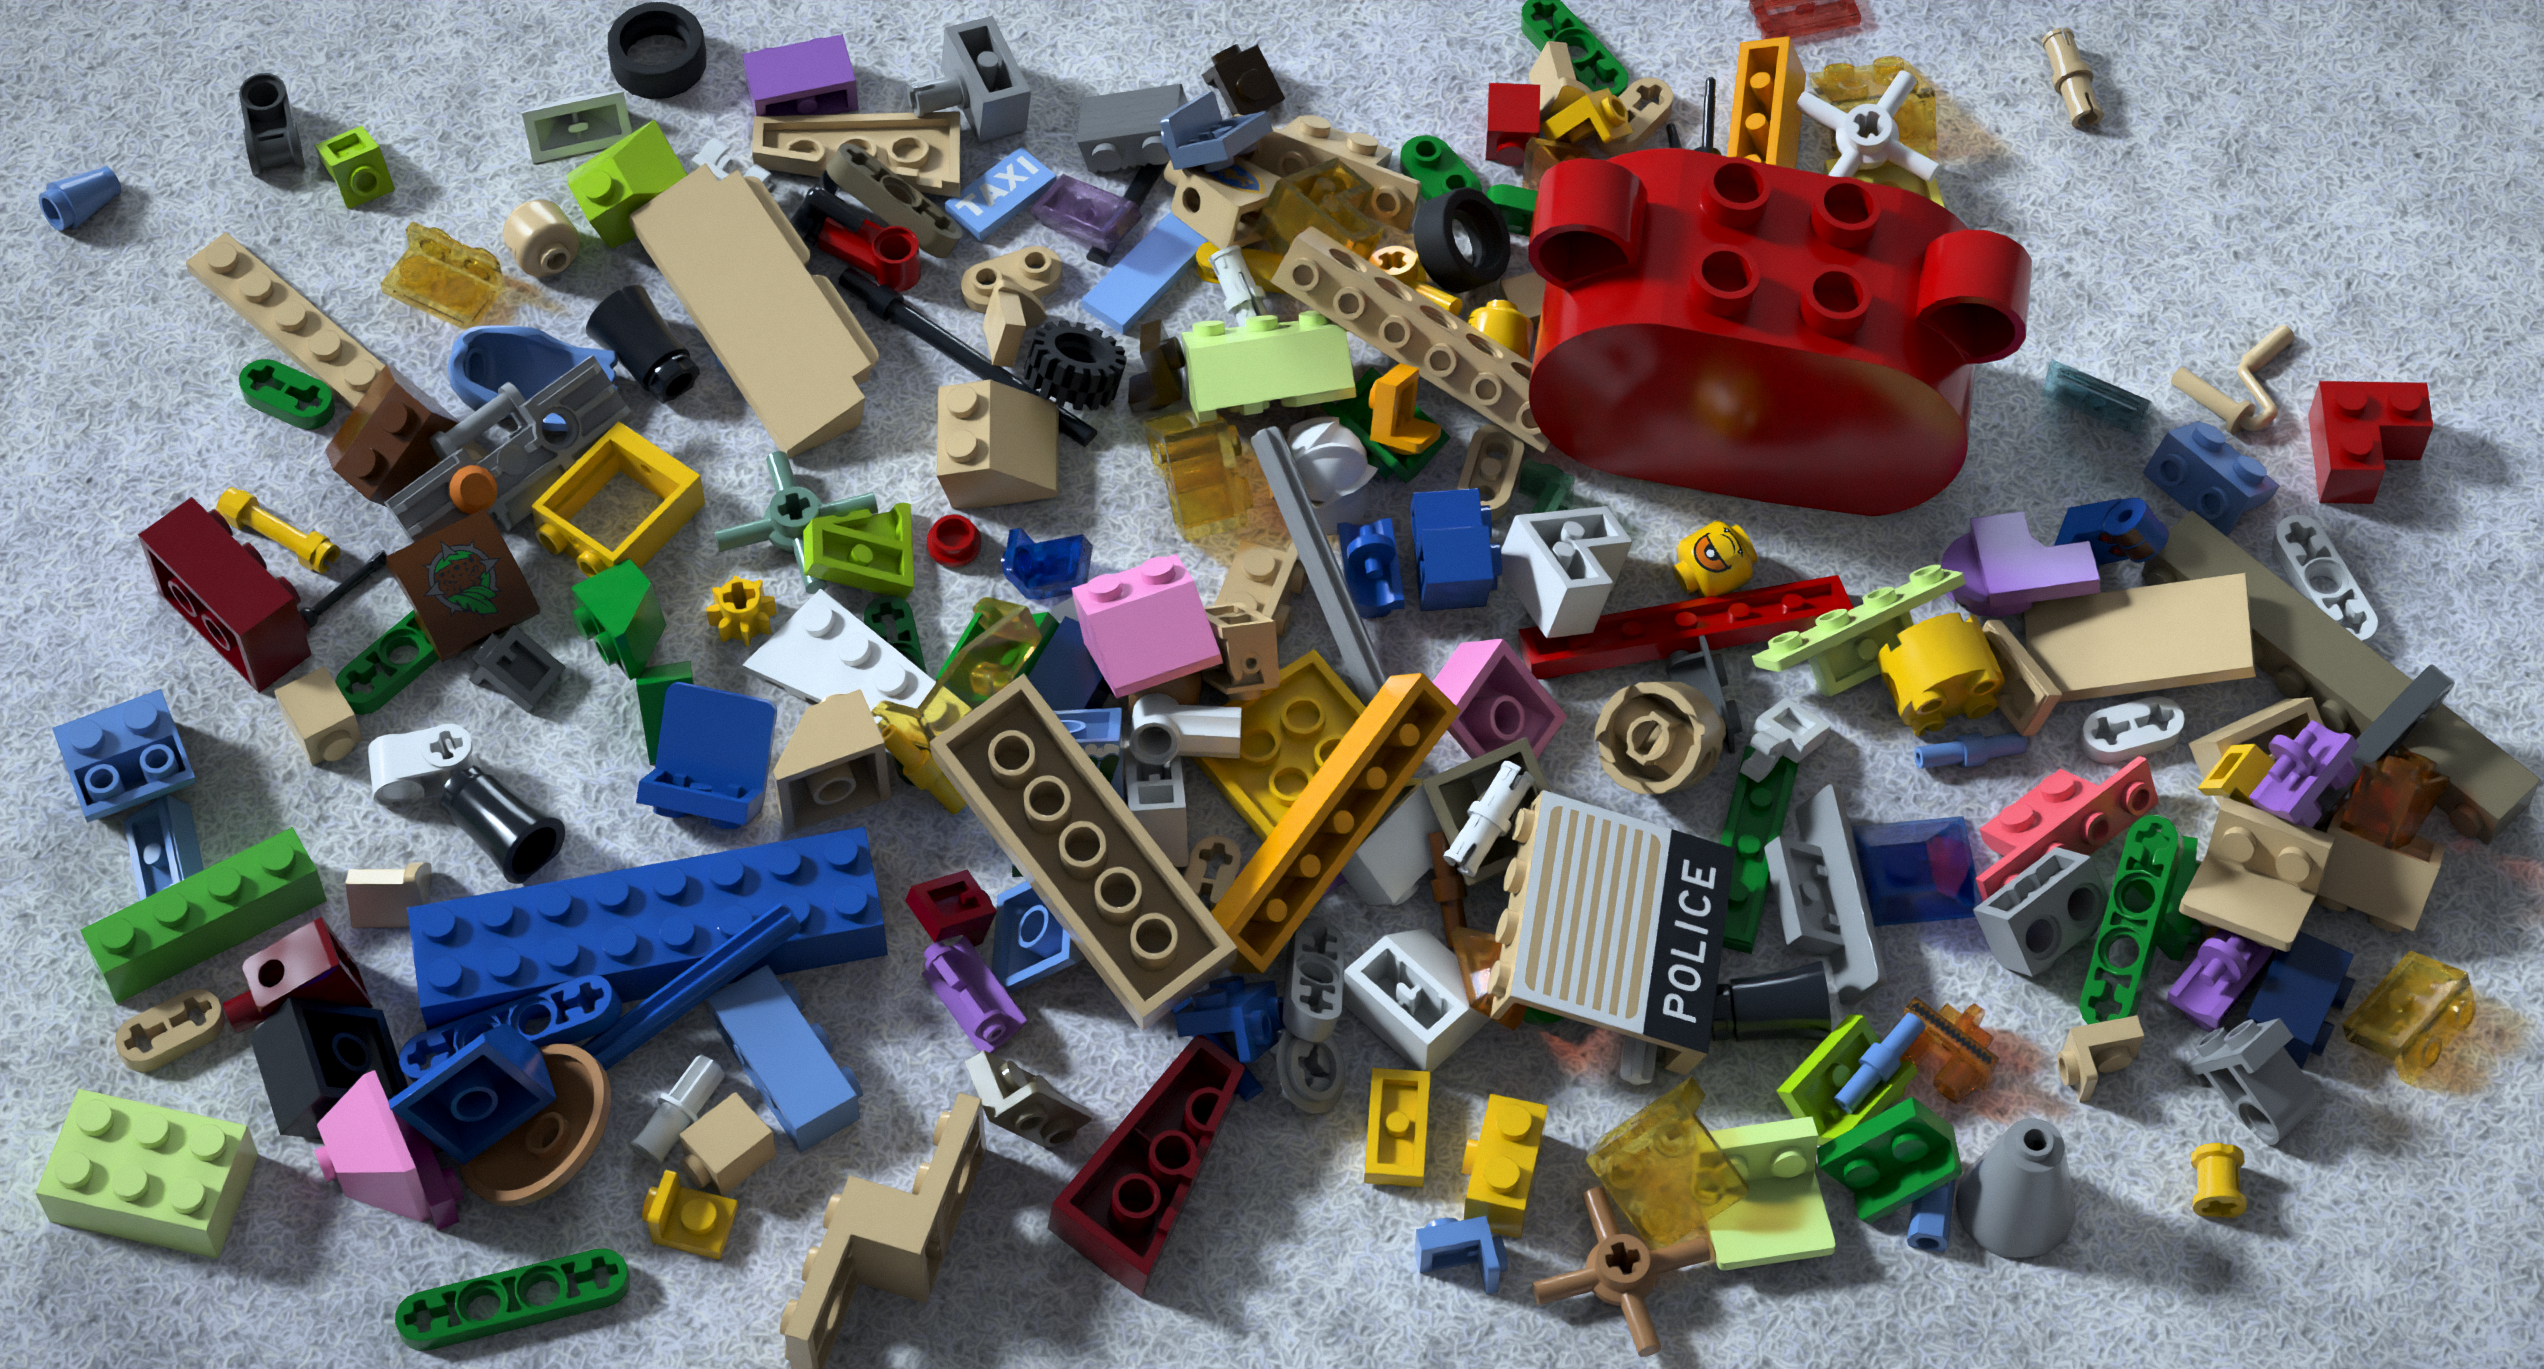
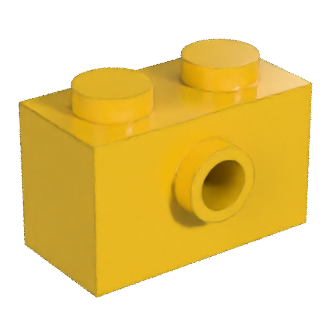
M1490 1093L1479 1141L1468 1139L1461 1173L1471 1175L1465 1199L1464 1220L1486 1216L1490 1232L1521 1239L1544 1140L1548 1105Z

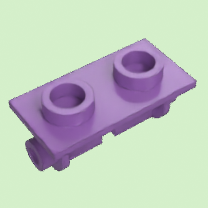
M963 936L953 946H945L940 941L933 943L925 950L924 957L927 959L925 963L926 970L922 972V975L979 1052L985 1050L991 1054L994 1053L1029 1022L966 936Z

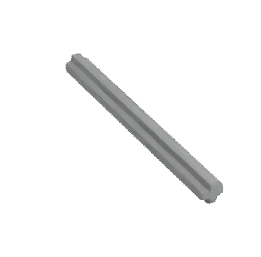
M1276 426L1262 429L1251 438V444L1361 702L1367 707L1388 679L1281 429Z

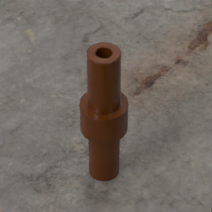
M1444 831L1428 833L1435 879H1431L1430 884L1434 903L1440 902L1447 946L1470 943L1462 898L1468 897L1465 878L1463 874H1458L1456 863L1454 866H1451L1443 858L1445 852L1450 849Z

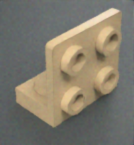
M2226 797L2219 809L2207 853L2181 900L2179 912L2195 918L2205 925L2219 927L2252 939L2259 945L2273 947L2285 952L2290 951L2320 891L2336 837L2307 826L2296 825L2286 819Z

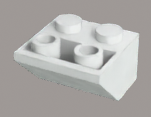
M1425 928L1385 935L1344 970L1343 1005L1417 1071L1432 1072L1488 1023L1492 1019L1490 1017L1494 996L1488 994V984Z

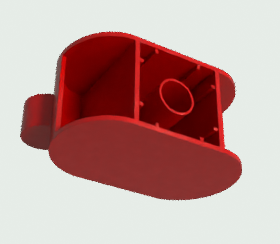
M1682 148L1639 150L1621 154L1607 160L1578 158L1562 161L1549 168L1539 181L1528 246V259L1536 273L1546 280L1528 391L1529 405L1539 429L1556 448L1579 463L1606 473L1760 502L1873 517L1901 512L1918 506L1938 495L1960 472L1968 450L1976 364L2002 360L2017 352L2026 339L2032 259L2025 248L2006 235L1988 230H1969L1958 217L1943 206L1924 196L1902 188L1864 182L1853 177H1836L1760 163L1744 157H1728Z

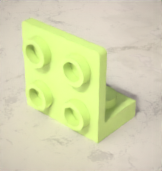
M1813 1116L1696 1133L1693 1177L1717 1266L1720 1270L1724 1271L1828 1256L1835 1253V1238L1815 1174L1818 1133Z

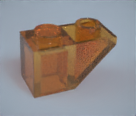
M2404 751L2403 756H2387L2386 759L2364 764L2339 828L2391 851L2407 846L2411 843L2440 799L2451 777L2435 771L2437 763L2432 759L2409 751Z

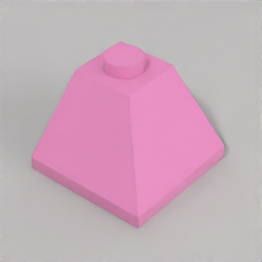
M1504 639L1460 643L1432 682L1461 710L1447 730L1471 759L1524 737H1527L1534 755L1538 759L1567 718V715Z
M375 1070L366 1073L317 1124L324 1146L315 1149L314 1153L326 1183L338 1179L345 1197L419 1222L432 1218L415 1164L394 1114L390 1110Z

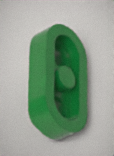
M1421 135L1411 138L1403 145L1400 152L1401 172L1403 175L1421 182L1420 194L1426 201L1452 191L1450 188L1470 187L1482 192L1479 179L1447 143L1440 138ZM1421 154H1430L1432 156L1423 157Z

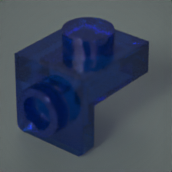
M1021 527L1010 529L1007 548L1002 555L1003 573L1006 579L1026 599L1041 600L1073 594L1071 588L1088 582L1093 545L1083 534L1035 543Z

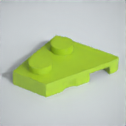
M904 502L896 503L889 512L873 515L869 509L852 511L845 517L830 515L814 518L804 529V575L888 596L893 595L904 600L915 588L911 504Z

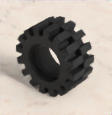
M1060 320L1058 327L1052 321L1045 323L1044 328L1039 326L1033 336L1024 365L1023 376L1024 380H1029L1028 386L1032 390L1041 389L1039 396L1045 400L1051 396L1056 398L1055 404L1064 407L1065 402L1072 403L1073 410L1082 411L1084 404L1087 405L1090 411L1098 410L1099 405H1102L1104 408L1109 406L1111 400L1114 401L1127 362V356H1124V348L1122 346H1115L1117 340L1112 336L1103 338V331L1096 327L1092 332L1086 330V324L1077 322L1076 327H1071L1068 321Z

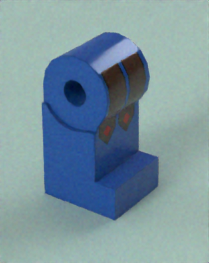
M2118 498L2069 507L2054 546L2089 541L2097 570H2099L2100 565L2128 559L2135 563L2150 560L2164 548L2168 541L2169 532L2166 526L2156 518L2144 500L2140 498Z

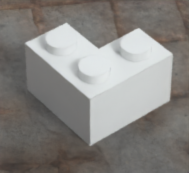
M1607 506L1515 515L1501 550L1502 576L1546 638L1593 633L1633 541Z

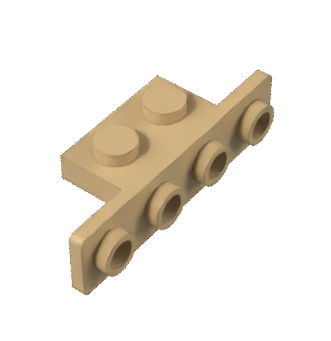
M1235 114V115L1232 116L1231 118L1239 117V116H1243V115ZM1299 115L1282 130L1272 126V132L1256 141V150L1237 156L1297 185L1296 191L1403 231L1407 230L1413 222L1422 184L1416 179L1386 169L1390 163L1393 150L1379 145L1378 140L1371 135L1360 132L1349 134L1331 127V123L1322 117Z

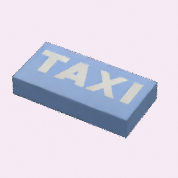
M1020 147L961 191V198L952 197L945 202V212L979 242H982L1057 185L1056 175L1023 147Z

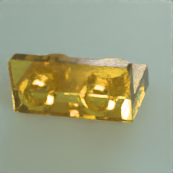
M412 221L405 229L409 248L380 283L382 293L465 331L477 326L505 290L499 260L486 249L480 247L472 248L452 239L439 228L432 227L429 229Z
M2410 950L2342 1024L2346 1040L2393 1059L2399 1079L2411 1086L2425 1069H2430L2437 1063L2441 1052L2459 1032L2466 1030L2472 1023L2477 1009L2468 972Z

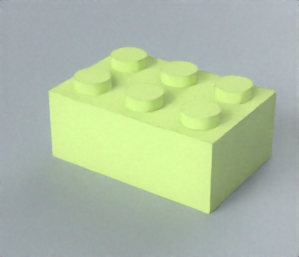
M78 1089L35 1194L49 1222L219 1259L259 1154L247 1125Z

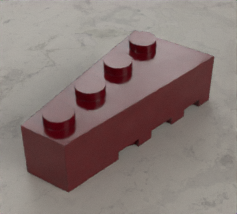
M1196 1035L1052 1203L1047 1229L1107 1275L1142 1298L1238 1095L1245 1066L1204 1035Z

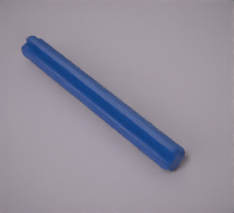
M784 903L777 904L619 1018L612 1028L594 1036L579 1048L584 1049L597 1059L604 1070L607 1071L798 933L801 926L797 917Z

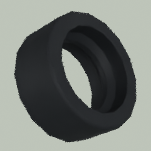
M649 2L635 6L619 16L608 32L607 49L611 72L618 85L632 95L647 99H664L679 95L694 86L706 69V46L703 29L696 16L682 6L667 2ZM652 35L677 37L687 45V49L682 55L662 65L641 64L627 56V52L632 45Z
M1470 187L1455 189L1428 200L1418 210L1414 223V244L1422 266L1429 277L1442 289L1456 294L1471 291L1497 281L1507 270L1511 256L1510 235L1505 219L1499 209L1483 192ZM1452 217H1455L1462 224L1468 234L1472 246V264L1463 257L1456 245L1452 231Z

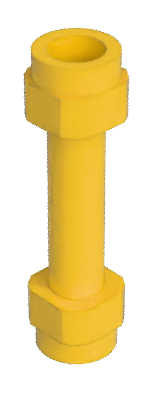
M230 487L218 500L216 510L229 525L238 530L247 525L296 553L299 564L312 572L315 570L320 574H324L330 568L323 564L324 559L333 564L340 555L339 546L332 543L330 538L318 531H312L307 535L261 509L257 497L245 490Z

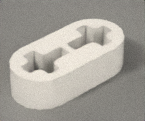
M2162 696L2147 697L2098 710L2090 714L2084 721L2079 740L2080 746L2087 757L2103 764L2116 763L2165 750L2175 745L2179 740L2185 721L2184 713L2176 702ZM2155 715L2159 721H2169L2166 731H2160L2159 727L2155 724L2147 725L2149 716ZM2104 728L2108 735L2118 734L2115 744L2109 745L2104 738L2095 739L2098 729Z

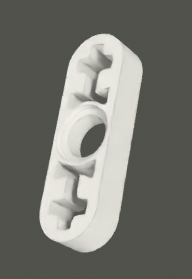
M2292 515L2284 518L2277 526L2272 548L2294 587L2301 595L2340 625L2343 620V614L2351 625L2360 623L2362 626L2359 634H2355L2351 628L2346 629L2369 646L2377 630V616L2326 532L2311 517ZM2291 534H2295L2299 540L2309 539L2306 552L2298 542L2291 544L2288 542ZM2308 555L2310 561L2304 565L2305 559ZM2315 576H2326L2336 582L2339 590L2332 594H2323L2316 591L2311 586L2309 580ZM2346 601L2343 611H2341L2339 606Z

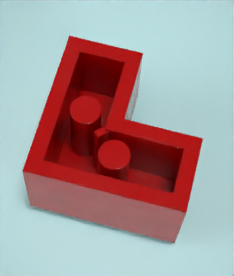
M2319 381L2308 414L2319 503L2373 504L2385 472L2384 460L2422 459L2433 429L2427 383Z

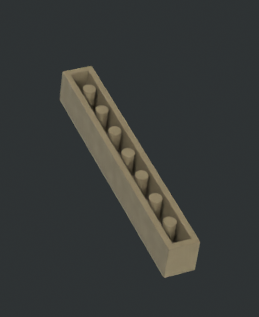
M2193 510L2168 531L2169 537L2164 548L2156 556L2145 561L2141 575L2146 578L2148 586L2245 573L2249 590L2255 664L2274 678L2276 687L2286 697L2290 699L2312 697L2324 726L2335 733H2347L2356 740L2413 682L2412 679ZM2443 703L2380 767H2387L2405 781L2406 787L2408 785L2414 786L2416 788L2415 794L2423 798V802L2431 801L2448 814L2452 825L2461 834L2467 837L2476 836L2487 846L2530 805L2541 781L2534 773Z

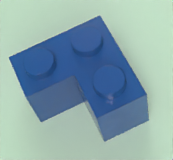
M1479 488L1413 493L1410 514L1420 611L1486 607L1490 591L1497 590V576L1502 575L1499 542L1490 543V538H1492L1490 505L1481 506Z

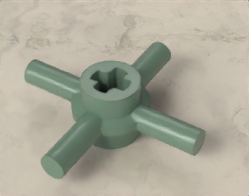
M783 451L773 452L767 456L766 462L776 494L771 499L764 518L714 531L716 544L719 552L769 540L781 550L795 554L806 592L816 594L820 589L824 591L827 583L826 580L804 575V529L814 518L830 515L845 517L852 511L869 509L871 514L878 513L875 495L873 492L823 504L813 492L804 487L796 486L787 454Z

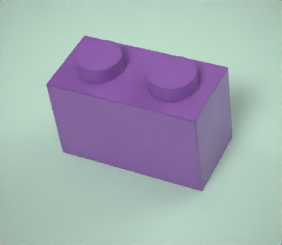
M843 34L826 38H815L810 41L775 48H764L759 51L742 54L746 85L755 116L832 115L859 110L856 80Z

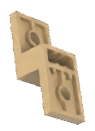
M959 1092L952 1111H943L941 1113L933 1136V1145L937 1146L931 1164L921 1163L914 1180L912 1193L849 1175L842 1194L834 1193L832 1195L823 1220V1228L827 1229L820 1248L816 1246L810 1248L803 1265L802 1281L806 1282L799 1300H789L781 1319L780 1334L785 1335L787 1344L785 1359L790 1361L791 1369H825L859 1283L927 1303L987 1150L981 1098Z

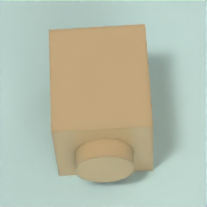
M325 666L274 691L283 719L312 766L323 760H339L348 755L355 744L363 741L353 710Z
M736 1092L679 1134L684 1158L680 1160V1163L687 1176L700 1189L709 1184L722 1197L777 1155L772 1130Z

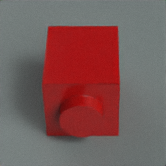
M1489 82L1485 160H1497L1507 166H1517L1524 162H1537L1540 126V85Z

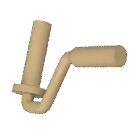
M2286 325L2278 326L2243 356L2237 368L2239 378L2264 409L2255 418H2253L2255 405L2252 402L2243 400L2237 403L2185 367H2181L2175 372L2171 384L2227 421L2225 430L2233 436L2242 428L2250 431L2261 430L2275 419L2278 409L2252 375V372L2259 371L2290 345L2295 339L2294 333Z

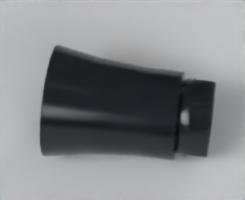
M630 285L617 290L603 300L591 314L586 325L587 336L603 349L616 351L618 362L631 373L644 390L651 392L659 402L664 404L674 400L693 388L695 380L700 375L699 367L690 358V352L674 335L659 314L643 286Z
M473 765L466 770H458L444 785V794L440 800L442 808L452 817V821L470 836L491 858L508 882L513 884L524 883L558 855L565 838L563 822L535 807L511 790L496 776L488 774L482 768Z
M1822 961L1770 974L1729 979V984H1717L1711 1029L1713 1041L1736 1038L1737 1043L1775 1039L1824 1041L1830 1035L1832 1029L1828 988Z

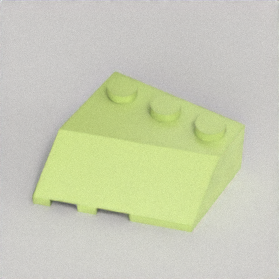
M1316 310L1299 313V321L1278 323L1277 316L1263 315L1247 318L1246 326L1225 328L1224 321H1203L1194 323L1192 325L1193 331L1181 332L1182 350L1185 358L1186 393L1199 423L1217 420L1216 409L1226 407L1230 412L1250 415L1263 413L1264 409L1270 407V400L1281 399L1282 406L1300 407L1356 397L1346 329Z

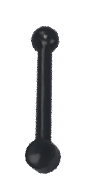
M384 550L379 551L363 567L312 608L304 607L300 609L299 613L305 619L309 628L317 624L320 614L372 572L383 567L387 563V553Z

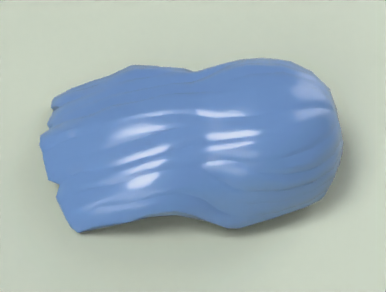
M475 326L463 332L452 345L447 371L453 391L463 403L472 410L477 411L499 395L498 389L507 382L513 384L527 401L592 355H594L613 384L617 379L616 371L613 368L618 364L616 351L576 347L532 327ZM511 414L505 417L514 419ZM549 414L543 420L542 429L567 431V425L561 416Z

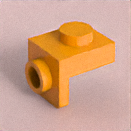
M1399 363L1374 382L1369 395V407L1373 410L1370 440L1388 445L1390 450L1398 454H1419L1438 440L1441 434L1440 425L1414 418L1419 368Z

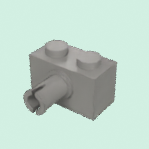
M989 16L945 27L941 69L945 77L908 85V100L911 109H914V115L920 117L930 112L957 106L963 111L979 143L1026 131L1031 89L994 17Z

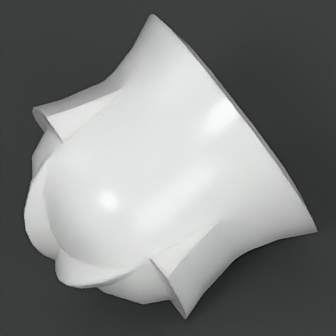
M1339 417L1312 418L1291 426L1287 446L1310 499L1322 501V503L1312 504L1325 534H1337V523L1348 522L1355 524L1364 515L1369 506L1371 495L1368 482L1375 475L1378 468L1368 464L1367 453L1361 441L1350 429L1339 424ZM1270 488V499H1273L1274 495Z

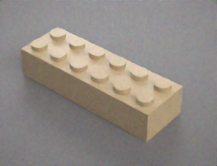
M1024 673L930 741L932 758L1142 1031L1146 1030L1236 962L1237 946Z

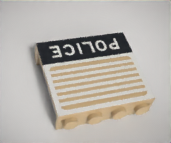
M1542 790L1527 809L1521 808L1513 824L1512 839L1518 841L1516 858L1514 857L1511 860L1504 879V891L1510 892L1508 909L1506 908L1501 914L1496 929L1495 939L1496 942L1502 944L1500 961L1498 960L1494 964L1487 985L1488 994L1494 996L1490 1018L1499 1020L1514 1003H1519L1667 1047L1665 1069L1687 1075L1708 1055L1735 848Z

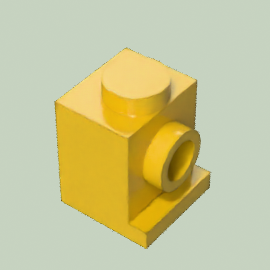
M2256 744L2231 745L2198 789L2205 796L2222 795L2224 798L2227 797L2255 807L2249 796L2266 777L2275 762Z

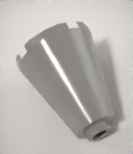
M2036 1118L2022 1119L2014 1123L1962 1176L1957 1189V1210L1963 1229L1979 1247L2003 1258H2034L2046 1255L2063 1242L2070 1231L2075 1215V1203L2066 1150L2060 1132L2050 1123Z

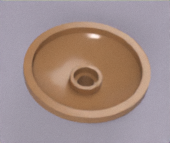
M551 1044L539 1047L542 1051L557 1099L464 1166L459 1163L460 1172L466 1185L484 1201L502 1207H517L538 1201L556 1192L571 1181L594 1154L607 1125L611 1104V1088L603 1066L584 1049L570 1044Z

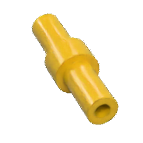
M894 724L887 726L881 732L885 748L904 766L903 774L918 789H927L951 814H957L966 806L965 800L942 773V770L935 763L932 754L927 749L919 750Z

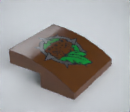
M485 508L386 556L389 571L412 605L417 624L441 662L486 641L492 633L498 635L512 628L513 625L516 626L540 614V608L524 575Z

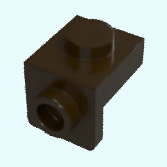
M1235 44L1211 57L1214 66L1202 74L1206 84L1215 81L1232 116L1235 114L1244 116L1259 113L1285 100L1258 44L1244 51H1241L1239 45Z
M1161 319L1142 324L1140 356L1147 371L1129 378L1128 404L1133 413L1147 409L1160 410L1169 406L1174 401L1182 399V368L1185 367V358L1178 338L1176 336L1168 337Z

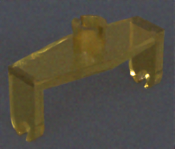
M990 597L981 598L974 605L973 612L984 614L978 623L986 631L959 651L918 708L887 700L880 701L871 711L873 717L879 716L883 718L877 724L880 730L883 731L887 726L894 724L914 745L931 749V740L1014 681V676L1042 640V636L1029 608Z

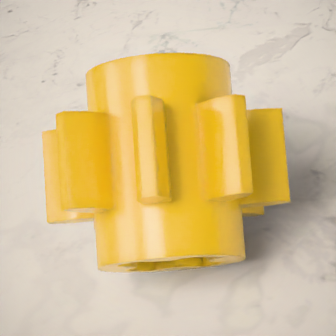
M736 575L721 588H712L715 605H710L706 608L709 625L718 626L721 642L724 643L732 637L742 640L745 646H750L751 638L759 633L771 634L769 617L777 614L774 596H764L762 580L758 579L753 583Z

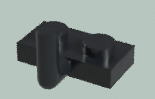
M825 170L815 186L808 190L801 206L789 221L810 252L818 240V237L811 233L819 222L824 225L827 217L855 235L867 219L865 215L837 197L841 187L830 178L827 170Z

